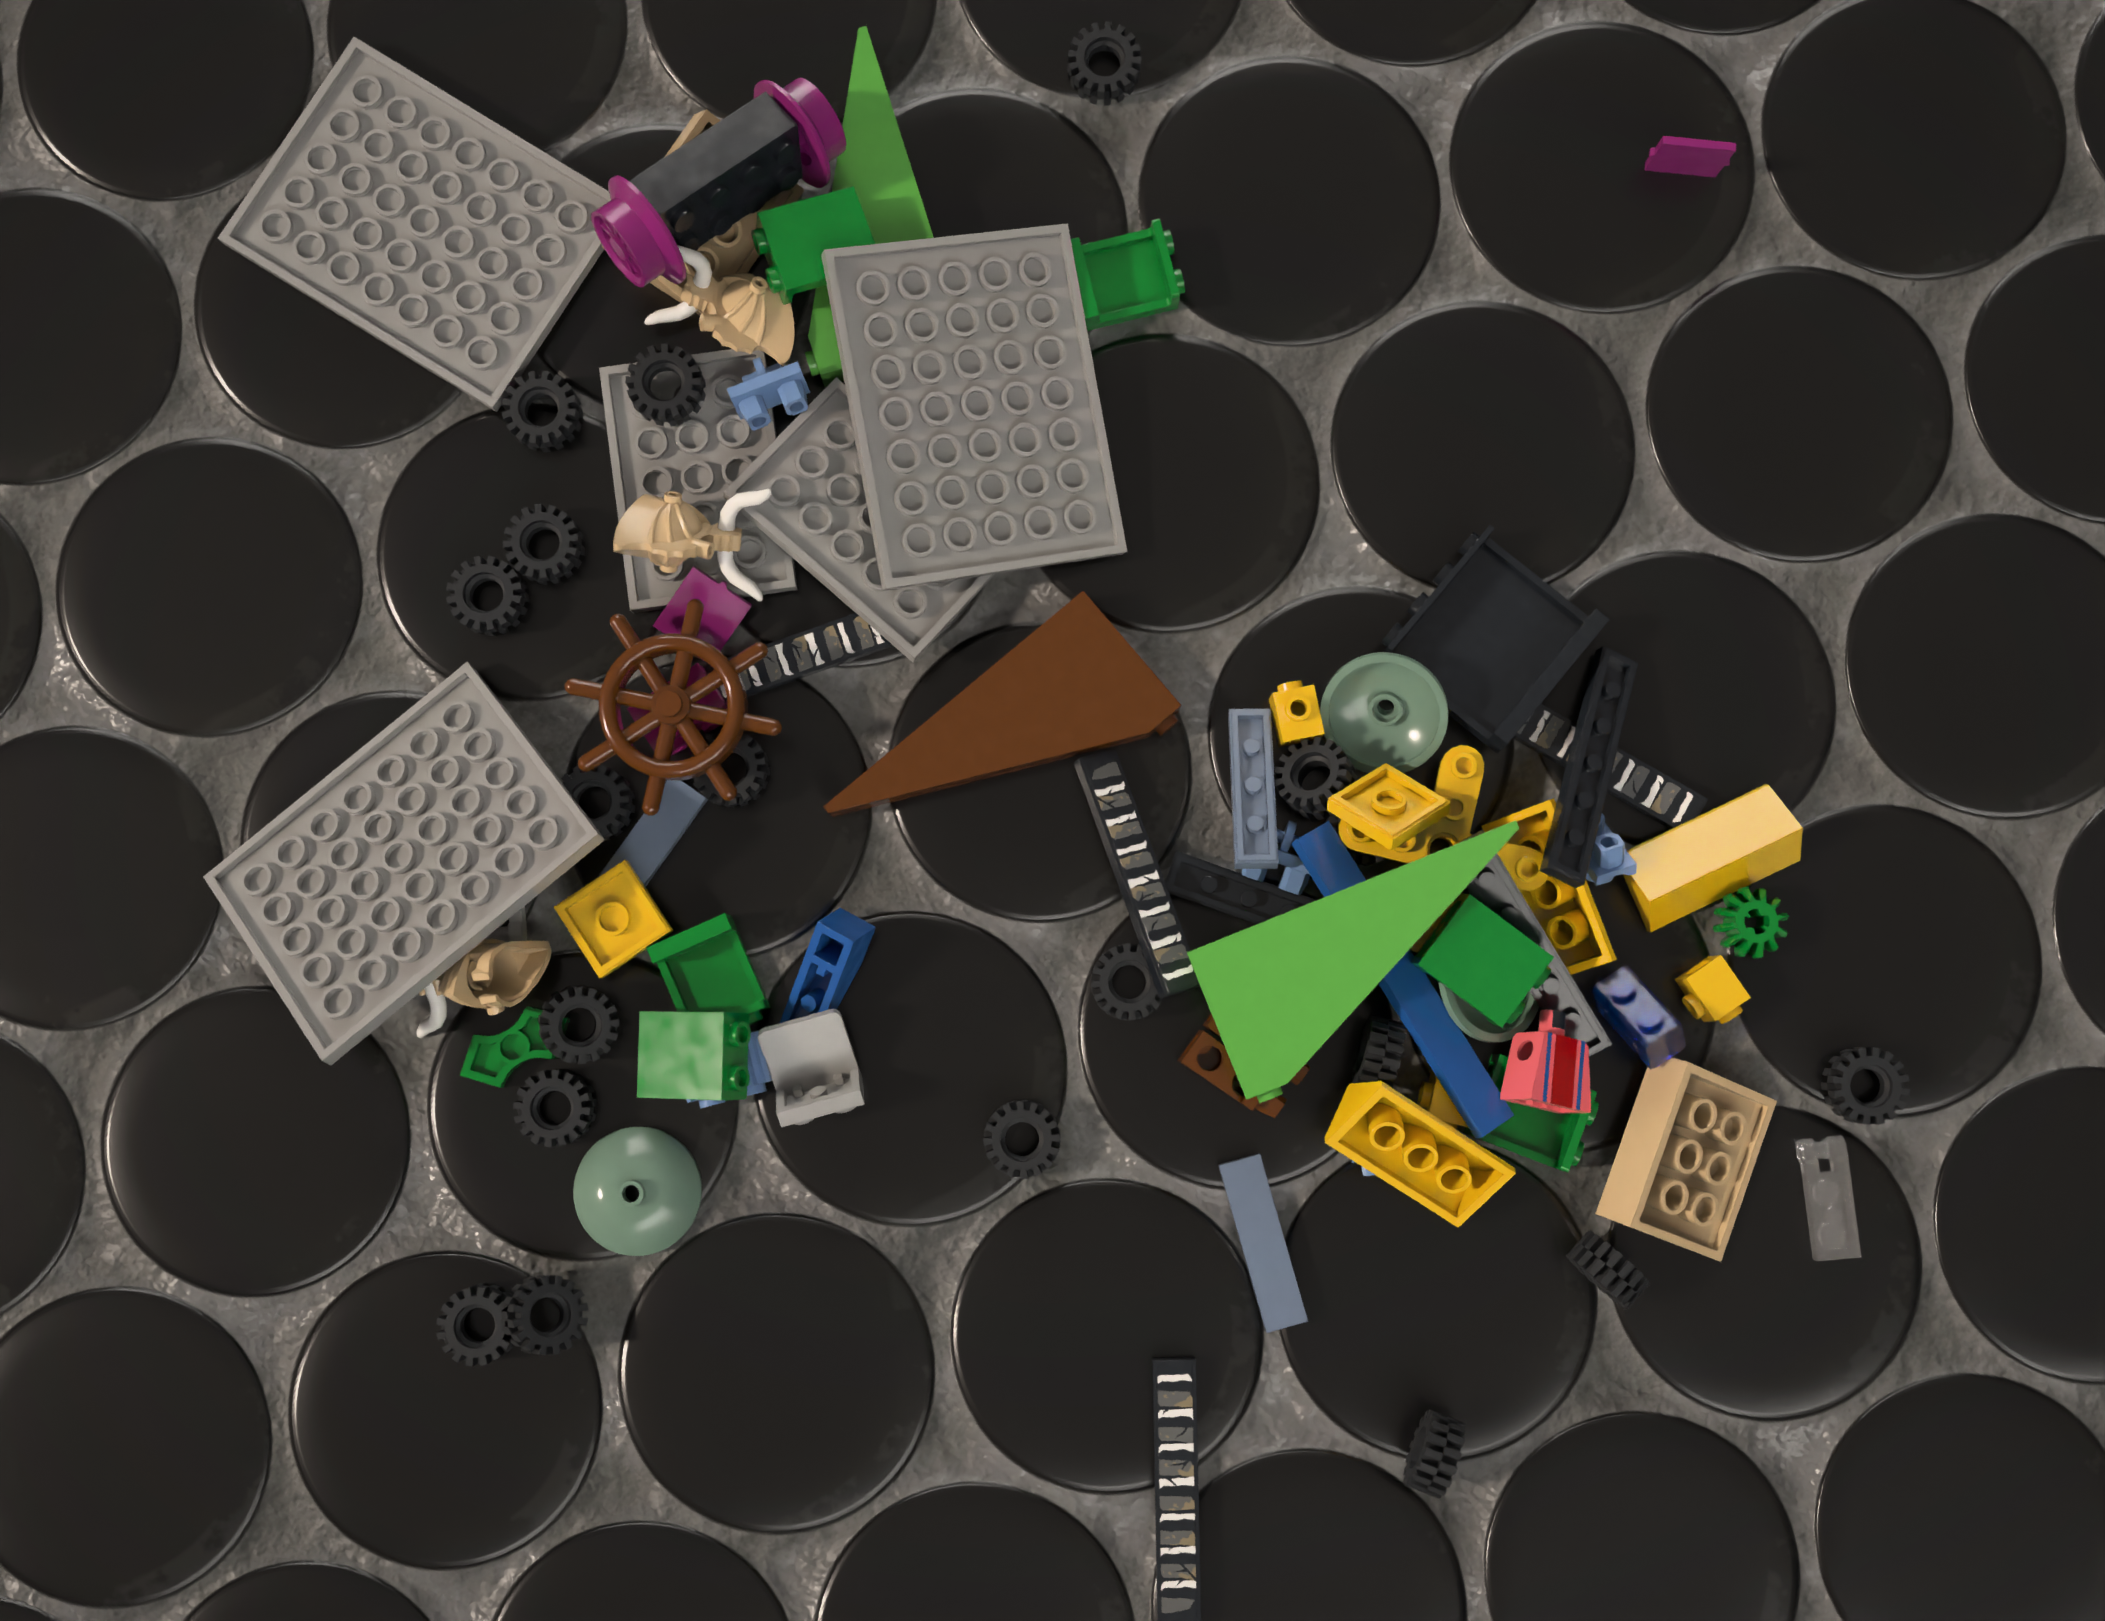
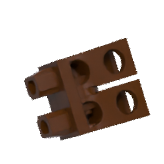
M1210 1014L1203 1026L1221 1038L1213 1016ZM1199 1030L1177 1060L1251 1111L1255 1108L1275 1118L1287 1101L1282 1095L1259 1103L1256 1096L1246 1100L1225 1046L1203 1030ZM1306 1063L1290 1082L1298 1085L1310 1070V1066Z

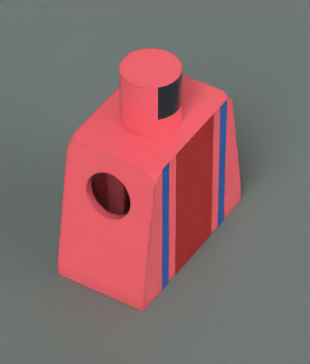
M1540 1010L1537 1032H1521L1513 1036L1500 1100L1558 1114L1591 1113L1589 1047L1585 1041L1565 1036V1012Z

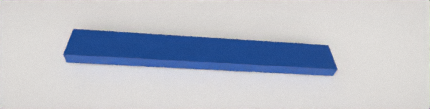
M1329 821L1291 843L1324 897L1366 881ZM1409 949L1378 984L1475 1139L1481 1138L1510 1119L1514 1114L1506 1101L1500 1100L1498 1088L1460 1028L1450 1017L1442 999L1426 974L1410 963L1414 955Z

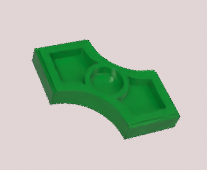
M526 1006L519 1020L505 1032L493 1036L474 1034L460 1076L503 1088L508 1077L521 1064L535 1058L557 1059L558 1057L554 1056L546 1048L539 1035L538 1018L542 1010ZM564 1017L562 1021V1030L564 1034L566 1033L570 1021V1018Z

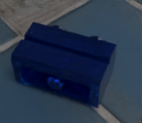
M1628 965L1621 967L1593 988L1598 1011L1633 1051L1638 1052L1639 1057L1650 1070L1655 1069L1682 1051L1686 1046L1682 1024Z

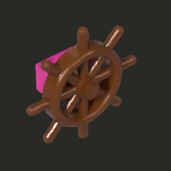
M691 599L688 602L681 634H660L640 640L626 617L619 613L614 614L610 618V625L626 650L612 664L603 684L577 678H570L565 682V690L568 694L599 700L600 722L607 739L579 758V768L582 771L589 772L617 754L629 766L648 775L649 778L642 809L649 816L657 814L660 809L666 780H686L707 774L720 796L726 801L733 800L737 796V789L721 766V763L734 751L744 730L771 736L778 735L782 730V724L779 720L748 713L747 694L740 673L767 656L768 647L762 642H757L729 660L716 647L698 638L704 611V604L699 599ZM667 654H676L671 679L667 682L653 659ZM693 656L705 661L714 670L707 674L699 663L691 667ZM638 669L652 689V693L625 688L631 676ZM722 685L725 687L727 703L717 689ZM621 705L629 706L627 710L635 721L626 728L623 727L621 720ZM722 725L723 727L719 735L709 746L699 731L703 729L707 733ZM644 736L654 751L653 758L643 754L633 743ZM687 746H689L694 754L693 757L688 759L670 761L672 755L679 753Z

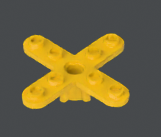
M1465 745L1451 748L1444 754L1440 763L1434 792L1451 802L1449 814L1394 850H1389L1342 819L1338 825L1339 838L1347 848L1353 851L1408 864L1431 855L1430 845L1437 838L1443 839L1449 846H1453L1473 835L1470 834L1484 774V761L1481 754L1476 749ZM1506 843L1498 851L1499 857L1519 890L1532 891L1540 888L1546 882L1549 875L1540 871L1543 859L1541 852L1512 843ZM1454 901L1410 948L1411 951L1416 953L1419 951Z

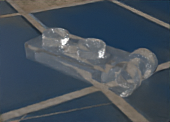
M1829 1136L1822 1142H1814L1812 1138L1797 1140L1796 1155L1801 1166L1813 1260L1828 1261L1861 1257L1848 1152L1843 1136ZM1828 1158L1831 1171L1820 1172L1818 1159Z

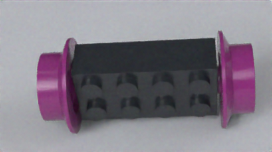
M797 78L783 88L770 80H761L754 87V99L651 167L629 181L618 175L612 177L608 182L611 200L591 214L594 230L611 260L634 285L644 287L660 275L672 283L680 284L686 279V267L677 245L697 251L701 245L716 235L726 233L734 223L749 213L759 211L767 201L782 191L792 189L800 179L815 188L826 186L831 178L829 162L846 150L844 130L828 100L808 80Z

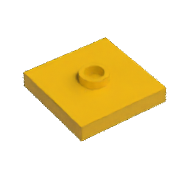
M1385 763L1329 797L1327 810L1392 851L1447 816L1450 812L1451 802Z
M623 860L554 906L557 914L599 978H604L646 950V947L655 944L673 932L672 927L628 860Z

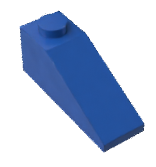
M842 908L837 909L817 922L780 1023L838 1008L864 960L876 929L875 926Z

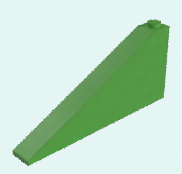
M867 26L858 28L842 126L846 137V150L837 157L832 192L854 186L875 244L934 238ZM827 285L817 287L815 291L808 334L812 350L805 352L812 376L820 374L824 387L828 386L836 377L841 382L844 381Z
M1516 820L1187 952L1246 1100L1256 1096L1259 1103L1283 1094L1281 1086L1287 1084L1518 831L1519 826Z

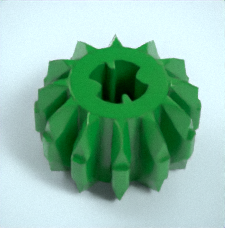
M1749 887L1739 888L1737 896L1731 893L1723 896V901L1727 908L1719 907L1714 910V914L1722 918L1723 923L1714 925L1712 929L1716 933H1726V936L1720 943L1723 948H1729L1734 945L1735 956L1745 957L1749 952L1754 959L1762 958L1764 949L1773 952L1779 948L1774 937L1783 938L1787 936L1788 932L1784 928L1779 927L1778 924L1780 921L1787 920L1789 915L1787 913H1776L1775 909L1781 903L1778 897L1767 900L1766 889L1758 888L1752 894ZM1755 917L1756 927L1746 928L1745 919Z

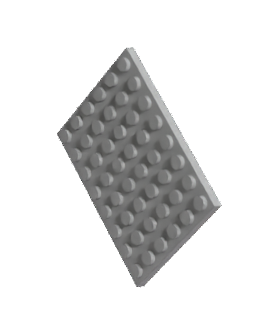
M353 37L218 239L232 250L497 412L502 405V399L507 398L509 395L506 389L509 385L514 387L516 384L515 379L522 375L604 249L592 224L591 214L611 199L609 191L356 37Z
M1068 224L825 249L822 252V262L883 591L1122 555L1127 552Z
M466 662L203 877L320 1059L329 1065H333L605 839L477 670L470 663Z

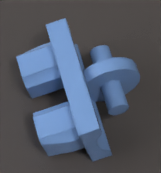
M761 357L752 360L756 372L741 377L742 383L727 388L740 420L744 418L751 430L754 431L768 426L771 422L767 410L783 403L787 415L793 416L808 409L806 394L810 393L798 361L784 367L776 363L765 368Z
M1603 814L1601 815L1586 880L1594 882L1597 886L1612 881L1616 875L1624 874L1630 876L1636 874L1637 868L1636 862L1625 849L1624 841L1618 834H1614L1609 829Z
M1289 820L1284 831L1277 829V842L1280 843L1278 847V864L1285 866L1278 888L1300 896L1309 881L1310 874L1299 856L1288 852L1289 848L1292 847L1291 843L1300 838L1294 835L1297 823ZM1242 869L1241 874L1263 882L1267 869Z

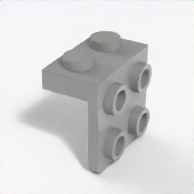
M825 1010L764 1027L759 1031L758 1041L776 1089V1114L781 1127L792 1124H807L817 1117L831 1113H846L853 1110L856 1106L865 1104L863 1078L839 1010Z

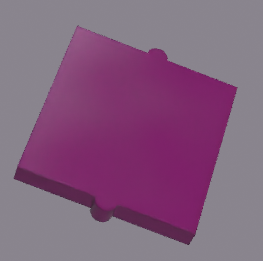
M1663 136L1655 148H1650L1644 170L1716 177L1724 166L1730 165V158L1736 151V143Z
M693 566L653 627L664 634H681L688 602L691 599H699L704 604V611L698 638L710 643L721 651L752 604L728 589L725 581L719 583L696 566Z

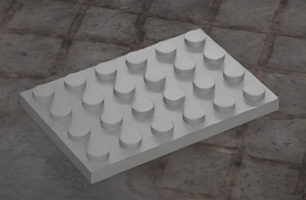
M728 349L691 355L698 364L705 379L706 388H703L706 396L705 401H699L701 407L699 412L696 414L692 411L689 414L691 420L686 423L683 418L677 420V426H670L669 422H664V426L657 425L654 420L648 421L638 412L628 396L627 390L629 388L625 383L626 376L631 375L628 371L630 363L599 368L618 521L642 495L650 494L664 498L665 492L676 491L682 494V501L700 511L711 525L718 523L720 512L727 501L723 497L724 491L777 438L773 407L767 409L771 418L768 426L755 431L751 430L744 418L740 420L727 391V388L742 383L741 377L756 372L753 359L761 357L764 367H768L766 353L756 350L749 354ZM672 371L658 373L651 382L652 395L661 400L675 397L682 386L681 377ZM739 511L736 516L735 528L742 529L740 551H733V559L739 571L756 583L762 595L798 590L794 559ZM714 551L710 560L700 557H689L678 566L677 572L674 573L661 571L660 566L652 563L649 558L623 554L629 607L632 613L664 609L693 566H696L719 583L725 581L727 588L740 597H751L731 584L722 573L717 560V551Z
M837 377L808 405L807 411L800 413L724 491L723 497L728 500L737 493L771 489V495L766 501L760 505L745 507L740 512L913 663L995 575L990 574L882 590L846 387Z

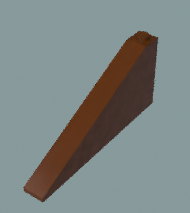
M1082 591L823 807L832 817L1145 739L1155 731L1162 736L1179 721L1175 714L1180 711L1181 704L1087 594Z

